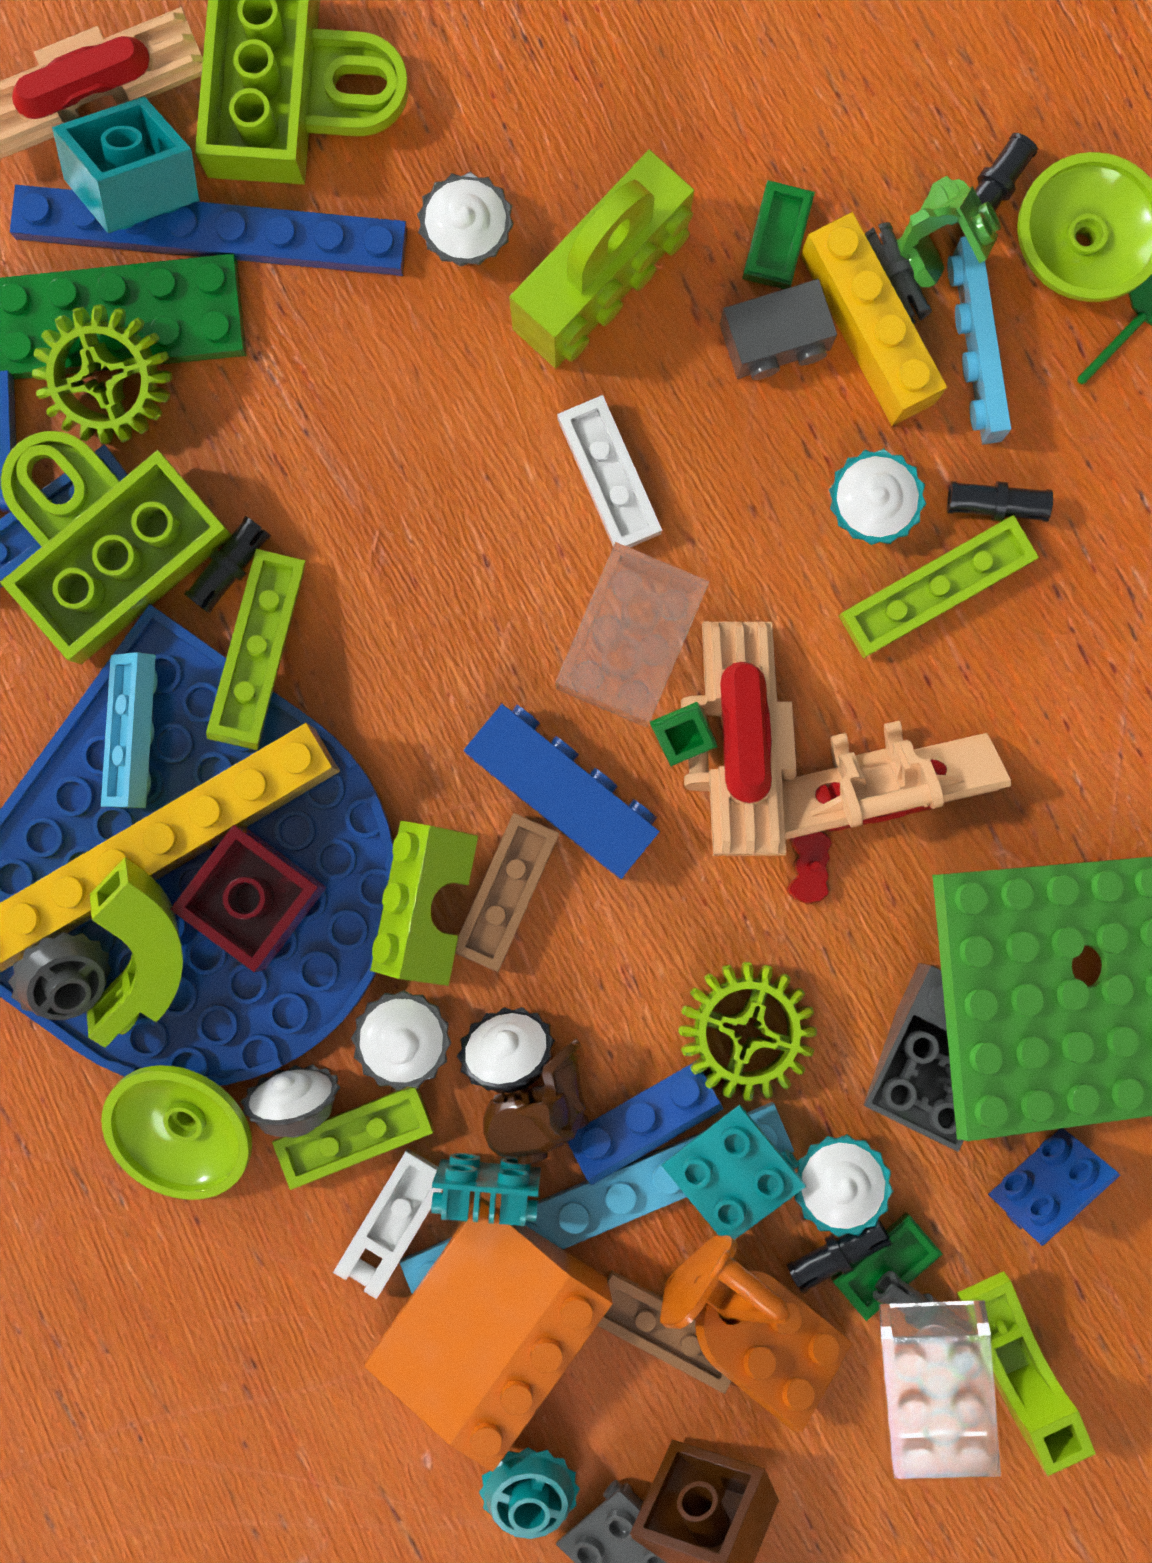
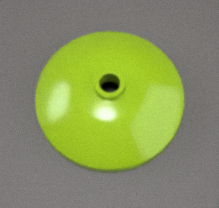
M1100 152L1071 155L1045 169L1027 191L1020 207L1017 223L1020 249L1034 275L1056 293L1070 299L1085 302H1101L1116 299L1139 287L1152 274V179L1132 162L1119 156ZM1076 235H1085L1089 239L1090 245L1083 246L1079 244Z
M158 1065L144 1067L122 1078L112 1089L104 1103L101 1118L102 1131L112 1156L132 1178L155 1192L173 1198L188 1200L210 1198L231 1188L242 1176L249 1163L252 1152V1136L243 1111L222 1087L199 1073L175 1066Z

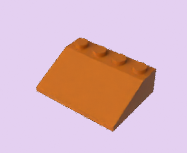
M481 1197L478 1223L473 1222L472 1209L468 1215V1221H464L368 1356L364 1362V1367L447 1444L493 1472L609 1310L613 1301L608 1280L605 1276L526 1225L524 1227L499 1224L500 1209L498 1207L495 1209L494 1224H488L490 1202Z

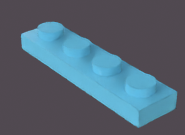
M965 236L960 238L953 256L948 257L947 269L951 287L958 286L960 304L955 306L956 329L959 335L965 334L968 352L963 353L962 368L965 381L967 383L973 382L975 400L970 402L971 425L974 431L980 430L982 445L1002 442L1010 432L1011 424L985 261L979 263Z

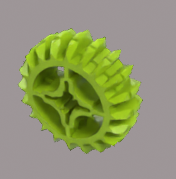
M95 305L91 318L84 307L73 309L74 323L65 315L55 319L56 327L60 334L50 329L42 333L41 337L44 342L52 349L40 347L34 351V357L47 363L46 367L32 370L33 378L47 381V386L37 390L36 396L39 399L51 396L55 404L46 410L47 415L53 417L63 412L67 417L62 422V430L68 432L78 423L81 425L80 439L84 441L92 438L95 429H97L101 444L110 443L113 438V432H115L121 442L130 440L132 438L131 427L138 433L143 434L149 429L148 422L144 416L157 420L162 415V411L153 401L165 403L170 399V393L158 387L157 383L171 381L172 373L169 371H158L156 365L168 360V353L161 351L153 355L149 346L157 343L159 336L156 333H152L142 339L138 335L144 326V321L141 318L134 319L128 327L124 326L126 311L122 308L114 310L110 321H108V314L104 305ZM97 334L107 335L118 340L129 349L134 357L120 359L113 356L107 349L105 342H99ZM80 338L84 348L79 351L82 358L81 370L78 374L66 378L65 365L67 355L72 345ZM100 363H102L101 370L106 367L110 371L123 368V371L113 375L111 379L106 381V387L104 386V381L98 383L96 379L86 382L82 380L98 370ZM140 372L141 387L138 398L132 408L125 412L121 402L125 399L123 382L126 377ZM73 393H90L96 398L101 409L106 408L108 415L90 410Z
M743 962L741 978H736L733 968L730 965H724L722 973L726 982L719 984L717 979L708 973L704 976L706 984L712 989L706 996L695 987L690 991L692 997L701 1002L698 1010L691 1006L684 1005L682 1007L681 1013L686 1017L695 1019L694 1025L679 1026L678 1032L681 1036H694L695 1042L681 1047V1051L684 1056L700 1054L701 1057L696 1062L694 1061L690 1069L695 1075L702 1073L708 1067L711 1069L706 1076L707 1080L705 1082V1086L709 1089L715 1087L721 1078L725 1079L722 1087L724 1097L731 1098L737 1084H740L743 1099L751 1101L754 1096L753 1085L759 1084L763 1096L770 1098L773 1096L770 1080L776 1078L777 1082L784 1089H788L791 1083L783 1072L788 1067L799 1075L805 1072L803 1065L794 1060L797 1053L808 1057L813 1056L814 1049L800 1043L801 1037L817 1035L815 1027L800 1024V1020L809 1018L814 1014L813 1008L802 1006L796 1009L794 1005L805 996L804 991L801 988H796L785 994L784 991L791 980L786 974L780 975L771 984V966L763 965L758 978H753L752 963ZM752 989L750 998L746 999L745 1005L738 1013L726 1015L712 1011L716 1004L725 996L735 991ZM767 994H770L779 1003L785 1014L787 1036L769 1029L765 1024L764 1014L766 1006H764ZM753 1016L757 1020L753 1026L771 1038L766 1039L757 1036V1038L748 1037L746 1043L741 1045L737 1042L741 1036L735 1033V1030L730 1026L723 1025V1023L735 1026L737 1024L746 1025L749 1018ZM707 1026L724 1032L730 1037L731 1048L729 1055L731 1057L728 1067L721 1065L712 1056L706 1038ZM764 1047L782 1050L769 1065L755 1071L743 1072L745 1064L749 1063L750 1057L756 1050Z

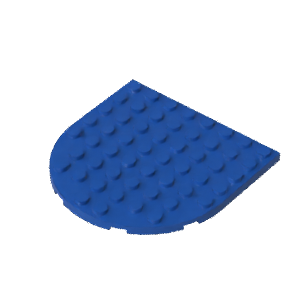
M149 604L113 654L141 652L156 655L155 671L158 682L156 691L153 694L152 722L154 725V738L150 744L148 769L151 776V787L147 795L146 808L101 807L110 672L109 659L0 809V903L304 723L316 729L340 772L249 825L247 828L327 888L268 967L258 972H253L175 914L183 954V969L180 984L172 1003L157 1022L140 1012L134 1026L123 1035L118 1034L106 1048L88 1038L86 1012L67 1020H48L37 1016L31 1011L22 1010L20 1003L11 997L13 988L8 981L14 975L13 965L0 973V997L79 1054L119 1075L126 1076L144 1067L165 1065L194 1071L209 1078L219 1086L228 1085L276 1070L305 1054L332 1033L360 1002L377 974L370 971L373 959L372 947L378 935L383 910L382 898L384 890L388 885L393 860L394 840L382 802L369 777L354 756L335 736L274 691L258 750L207 739L206 731L226 657ZM219 844L156 880L168 896L172 906ZM90 919L67 934L76 936L84 933L89 940L100 941L102 950L109 953L108 964L112 970L107 977V986L104 988V992L124 971L131 959L132 952L121 939Z

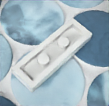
M601 395L557 414V420L615 552L619 553L661 535L662 528L604 396Z

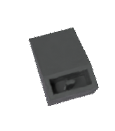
M918 963L895 1013L863 1105L959 1152L964 1140L957 1139L942 974L941 970L931 965Z

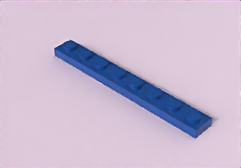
M16 184L10 224V233L16 240L196 257L234 254L239 261L403 276L408 230L406 221L194 202L180 207L174 212L164 213L136 223L130 228L107 233L73 190Z

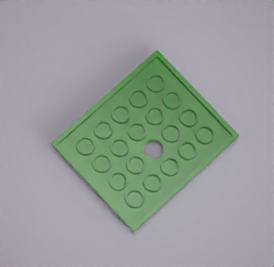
M1152 857L932 875L957 1139L974 1141L1152 1116ZM1084 946L1093 948L1098 953L1102 964L1098 980L1090 986L1076 979L1072 971V960L1082 953Z

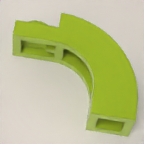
M126 857L90 893L92 921L121 939L132 952L131 959L124 971L102 993L96 1004L86 1011L88 1038L104 1048L118 1034L123 1035L127 1033L136 1023L140 1012L157 1022L166 1012L176 995L183 969V954L175 913L170 910L172 904L168 896L148 873Z
M1000 1272L957 1292L970 1323L968 1327L972 1329V1336L989 1373L1022 1436L1046 1475L1050 1476L1095 1455V1450L1080 1413L1060 1386L1045 1360L1028 1324L1012 1282L1005 1272Z

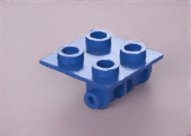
M1061 1128L1050 1138L1046 1139L1013 1172L1007 1174L1002 1182L988 1195L1007 1213L1006 1215L1020 1230L1023 1228L1041 1246H1044L1112 1184L1120 1174L1068 1131Z

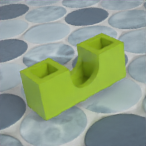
M400 821L398 835L393 843V860L388 885L384 890L382 898L383 910L378 935L372 947L373 959L370 971L402 980L449 986L458 935L441 932L435 927L431 918V904L435 894L443 886L450 883L469 885L478 840L477 835Z

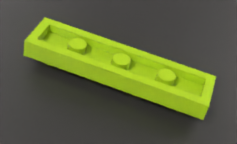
M1012 515L845 610L839 615V618L864 659L1034 562L1039 556L1017 519Z
M256 549L207 727V739L258 750L305 570V560Z

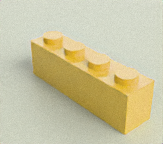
M853 212L808 234L800 257L812 279H819L829 311L891 426L934 405L947 389V385Z

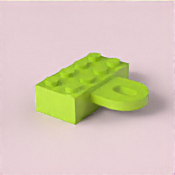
M208 0L195 154L207 178L305 185L309 133L369 136L387 129L399 118L405 108L409 93L407 73L400 54L388 41L371 33L318 29L320 0ZM346 74L375 75L384 78L387 82L385 89L376 95L348 94L336 89L337 81Z
M649 149L509 296L513 331L555 369L565 358L569 362L576 359L589 343L587 335L598 323L602 326L609 324L623 306L620 300L633 287L636 291L642 289L657 269L654 264L665 252L671 256L685 243L690 235L687 229L693 216L691 207L694 189Z
M44 431L30 435L20 441L10 451L3 464L1 489L4 500L10 511L40 544L41 548L0 581V583L62 655L71 662L83 664L140 616L149 604L153 605L204 562L214 549L218 550L232 535L159 450L155 451L119 481L100 457L82 440L64 432ZM44 458L53 459L71 479L74 485V494L68 502L64 504L52 503L34 482L32 469L37 461Z

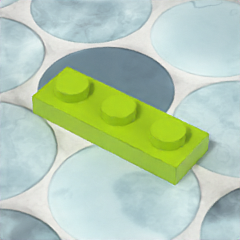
M406 1087L400 1091H395L327 1118L320 1126L303 1136L280 1137L275 1139L272 1144L289 1189L292 1190L430 1135L435 1130L419 1088Z

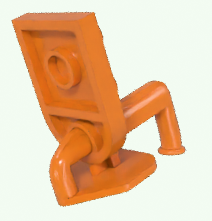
M728 1235L714 1236L680 1265L667 1279L664 1288L660 1323L667 1328L682 1329L695 1319L697 1340L710 1364L792 1431L803 1432L853 1342L775 1278L763 1272L747 1270L733 1258L737 1251V1242ZM721 1318L731 1320V1322L726 1324Z

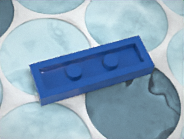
M692 1064L589 1122L582 1129H578L575 1137L568 1144L587 1181L591 1185L597 1183L723 1110L724 1108L712 1087L709 1089L705 1086L707 1078L704 1073L693 1074L690 1069Z

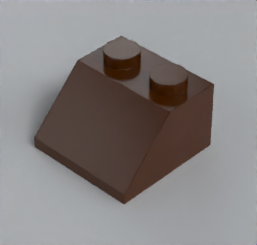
M672 1439L630 1531V1535L633 1540L666 1563H754L779 1499L764 1468Z

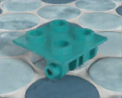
M740 1104L661 1165L719 1236L728 1235L734 1240L806 1187L804 1181L794 1170L799 1166L794 1155L787 1149L780 1153Z
M451 1154L450 1160H440L433 1179L432 1188L443 1189V1193L433 1192L431 1213L441 1214V1220L468 1221L470 1191L475 1192L473 1222L478 1223L481 1192L491 1193L488 1224H494L497 1194H501L499 1224L525 1227L526 1221L536 1222L538 1200H528V1196L538 1197L541 1167H532L531 1164H518L517 1157L502 1158L500 1164L480 1162V1156L474 1154Z

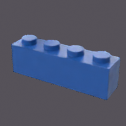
M501 703L463 750L465 754L616 877L622 879L660 832L652 826L657 817L635 799L628 806L615 796L613 792L618 786L597 768H594L588 774L578 766L574 760L579 754L559 737L555 736L549 742L535 731L540 722L522 707L516 705L511 711Z

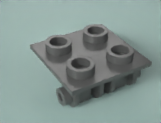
M614 1480L605 1490L603 1496L606 1500L556 1542V1545L575 1563H666L632 1539L630 1531L640 1512L643 1500L631 1490L632 1486L630 1484L624 1483L622 1485L618 1480Z

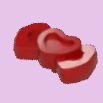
M822 831L790 838V843L798 855L793 864L797 876L788 885L787 892L793 899L807 905L820 902L829 894L826 884L829 874L826 865L830 860L828 851L832 841Z

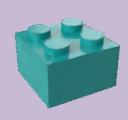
M145 96L52 127L64 180L107 233L130 228L136 223L164 213L174 212L180 207L199 201L192 149Z

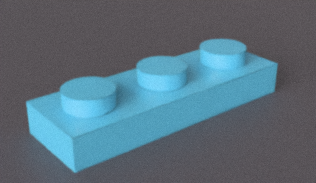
M134 652L111 655L101 807L146 808L147 795L151 787V776L148 769L150 744L154 738V725L152 722L153 694L156 691L158 682L155 671L156 655Z

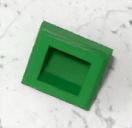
M698 702L650 721V725L670 766L718 747L705 711Z

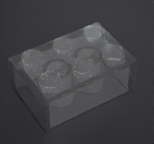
M615 542L555 681L556 690L647 728L710 581Z
M985 1300L879 1304L894 1479L1000 1477L1001 1467L991 1334Z

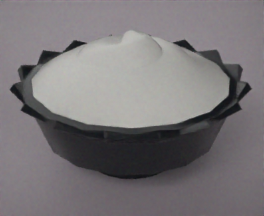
M504 1007L497 1013H486L481 1022L471 1024L469 1034L460 1039L462 1049L457 1055V1058L462 1063L460 1072L469 1077L471 1084L482 1086L487 1091L513 1093L527 1088L539 1079L543 1067L552 1057L551 1048L555 1039L550 1035L551 1025L544 1023L539 1013H529L524 1007L516 1010Z

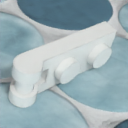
M407 1148L336 1266L334 1274L344 1280H347L348 1276L365 1286V1293L375 1299L378 1298L429 1213L433 1192L442 1191V1189L432 1188V1182L438 1166ZM365 1248L382 1258L377 1269L360 1259Z

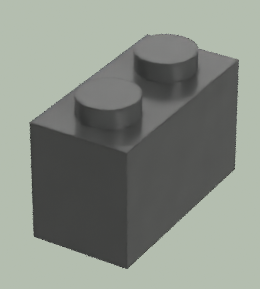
M819 279L723 308L719 324L737 379L751 375L752 380H760L779 372L781 365L798 361L799 365L804 366L820 361L827 356V351H830L837 337Z

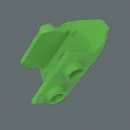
M945 176L933 183L921 209L910 216L909 224L906 226L902 237L897 239L900 255L909 260L914 270V279L920 287L935 285L945 269L938 250L929 236L930 233L946 224L954 225L958 222L977 260L981 263L987 260L998 237L996 231L1001 229L999 219L992 205L989 202L982 204L973 186L969 188L960 179L951 180L948 176Z

